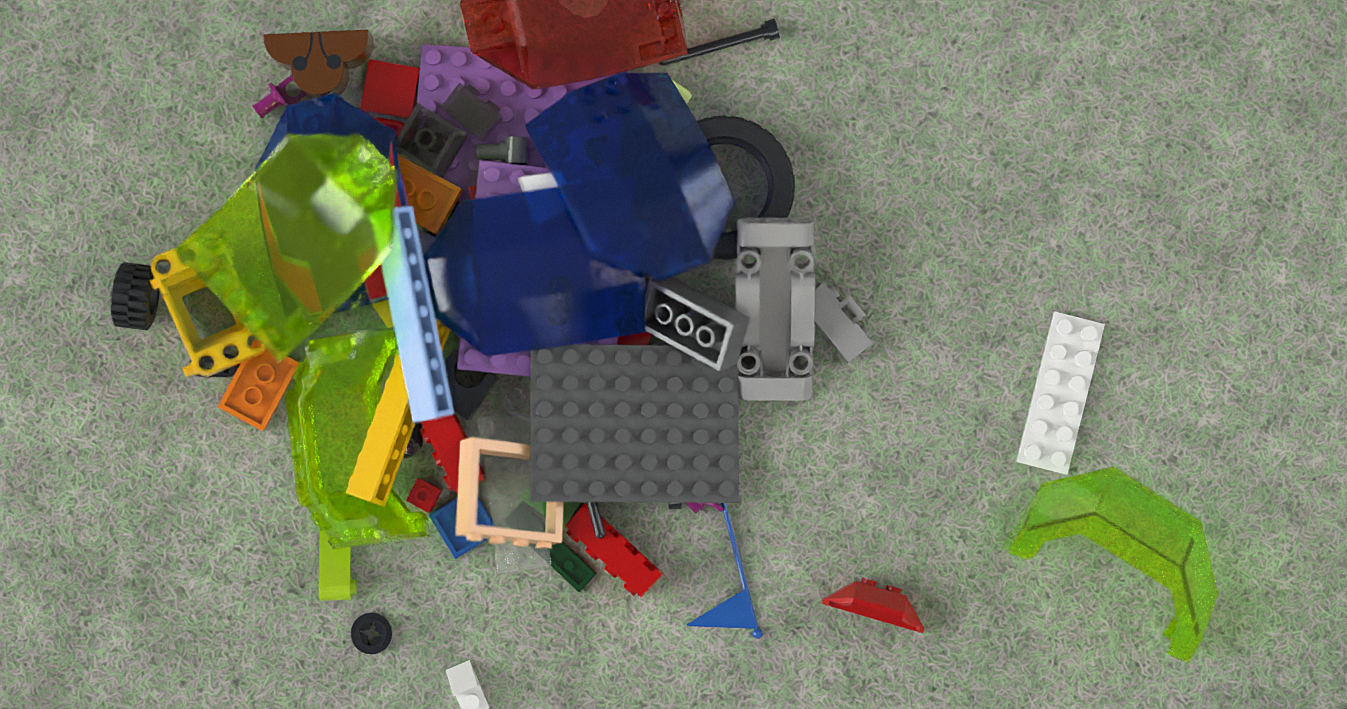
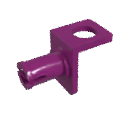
M292 75L277 86L269 83L271 93L252 105L261 119L279 105L288 109L307 95L302 89L299 95L295 97L287 94V84L295 82Z

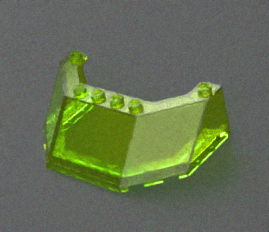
M395 328L351 331L307 341L305 346L306 357L303 362H299L293 376L296 381L292 390H288L285 396L297 501L302 507L309 509L312 513L311 520L320 531L327 533L330 537L328 542L333 549L430 537L429 518L422 511L411 512L393 489V485L384 507L346 493L349 479L353 475L358 455L362 451L367 431L371 427L376 407L382 397L381 382L392 356L400 355Z
M1115 467L1041 483L1001 549L1012 556L1016 555L1021 559H1031L1038 553L1046 541L1077 534L1085 536L1170 590L1175 614L1162 634L1170 641V648L1166 653L1177 660L1189 663L1202 642L1219 594L1202 522Z

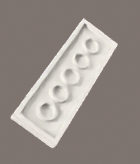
M1053 312L1016 462L1065 475L1068 474L1105 324Z

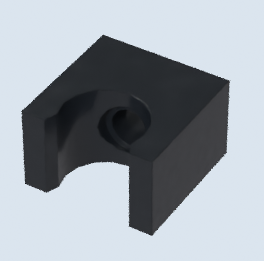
M454 348L444 362L453 411L470 421L499 378L489 372L478 386L473 388L462 386L456 377L459 350Z

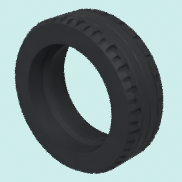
M721 115L695 121V123L689 124L672 137L665 149H663L655 168L653 195L658 216L666 231L677 243L697 255L711 259L728 260L737 258V230L718 232L704 228L689 216L682 204L679 185L682 172L689 160L704 148L719 144L738 146L750 152L762 165L768 182L766 203L757 218H788L794 201L795 178L791 161L785 149L768 130L763 129L753 121H747L741 117Z

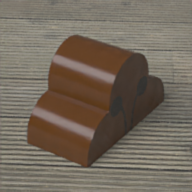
M368 29L263 34L264 45L269 55L281 67L291 71L295 83L305 94L319 101L332 100L343 93L349 81V69L364 64L369 59L374 45L373 36Z

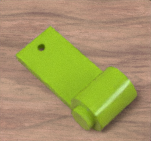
M351 521L320 522L319 599L320 601L352 600L353 595H357L358 587L357 579H352Z

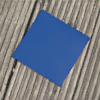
M477 495L476 525L497 528ZM458 497L429 514L430 519L455 559L488 540V538H482V541L467 540V536L456 535Z

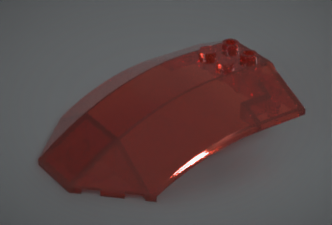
M680 0L460 1L471 53L532 90L606 77L689 55Z

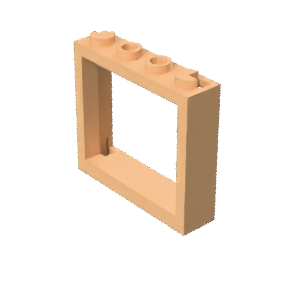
M480 438L462 440L460 444L456 535L467 536V540L482 541V538L490 539L489 543L505 544V540L513 541V546H529V543H534L536 548L551 549L553 544L562 543L563 502H546L545 533L476 525L479 454L530 460V445Z

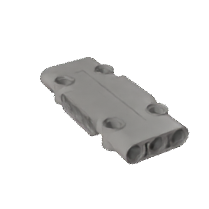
M738 219L736 311L750 318L737 361L739 399L803 401L812 398V352L815 325V273H813L814 220ZM747 254H752L756 257V260L751 264L743 262L742 258ZM804 254L808 256L809 260L805 264H799L795 261L796 256ZM750 355L756 360L752 364H746L742 361V358ZM802 355L808 360L804 364H797L794 362V359Z

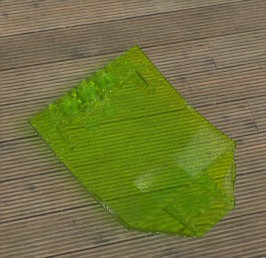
M286 134V137L247 182L212 216L179 244L174 251L256 339L281 362L349 298L393 247L397 172L361 135L334 136L333 134H312V136H296L295 134Z

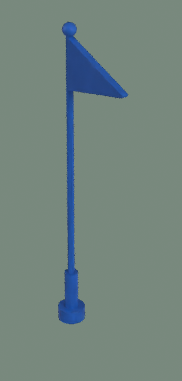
M721 503V506L724 508L723 514L743 590L694 619L687 626L754 629L753 637L759 639L762 637L763 632L758 627L726 503Z

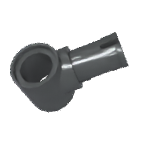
M511 136L505 137V141H500L498 144H477V158L500 159L507 164L527 165L528 137Z

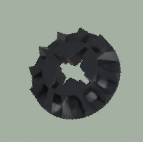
M378 613L361 615L355 620L351 628V640L354 646L365 654L382 652L388 647L392 639V626L386 617ZM374 622L375 631L383 635L374 637L369 645L368 635L362 633L361 630H369Z

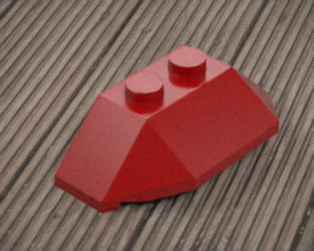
M862 577L861 582L853 581L822 599L823 605L919 633L924 632V627L907 596L901 594L902 589L887 585L886 589L876 587V581Z

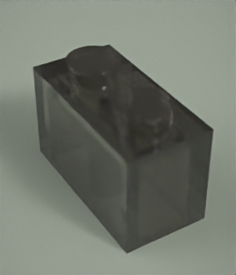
M459 83L441 105V108L484 142L503 119L498 113L501 109L490 100L486 103L478 97L480 92L469 83L466 87Z

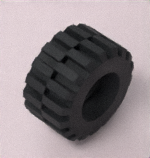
M122 262L115 274L111 293V317L115 327L148 330L153 324L158 308L160 290L159 288L154 290L150 280L154 279L151 265Z

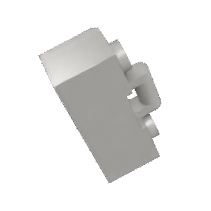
M822 283L815 289V325L844 361L849 363L872 344L870 338L873 336L864 325L859 327L857 324L866 314L850 295L842 302H839L837 298L840 295L831 284L826 286L825 283ZM844 306L855 317L851 321L841 309Z

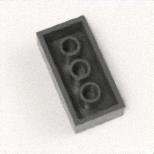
M664 274L649 280L637 326L714 369L721 371L737 364L750 318L675 277Z

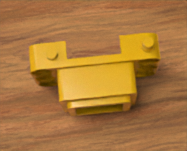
M213 233L154 257L151 263L154 279L150 280L154 290L159 288L192 361L190 365L182 368L186 378L194 374L206 377L214 375L264 353L266 344L279 338L275 328L267 332L263 330L234 269L231 257L235 255L231 246L226 248L222 238ZM215 241L220 248L215 253H209L205 250L206 243ZM186 251L192 252L195 255V260L192 263H184L180 259L181 254ZM167 262L170 264L171 269L168 273L161 274L156 270L157 264ZM213 284H218L236 325L200 339L183 302V297ZM252 336H258L263 344L261 347L254 349L248 345V339ZM226 347H235L238 350V356L234 359H227L223 355ZM210 357L214 361L213 367L209 370L202 369L199 366L200 359Z

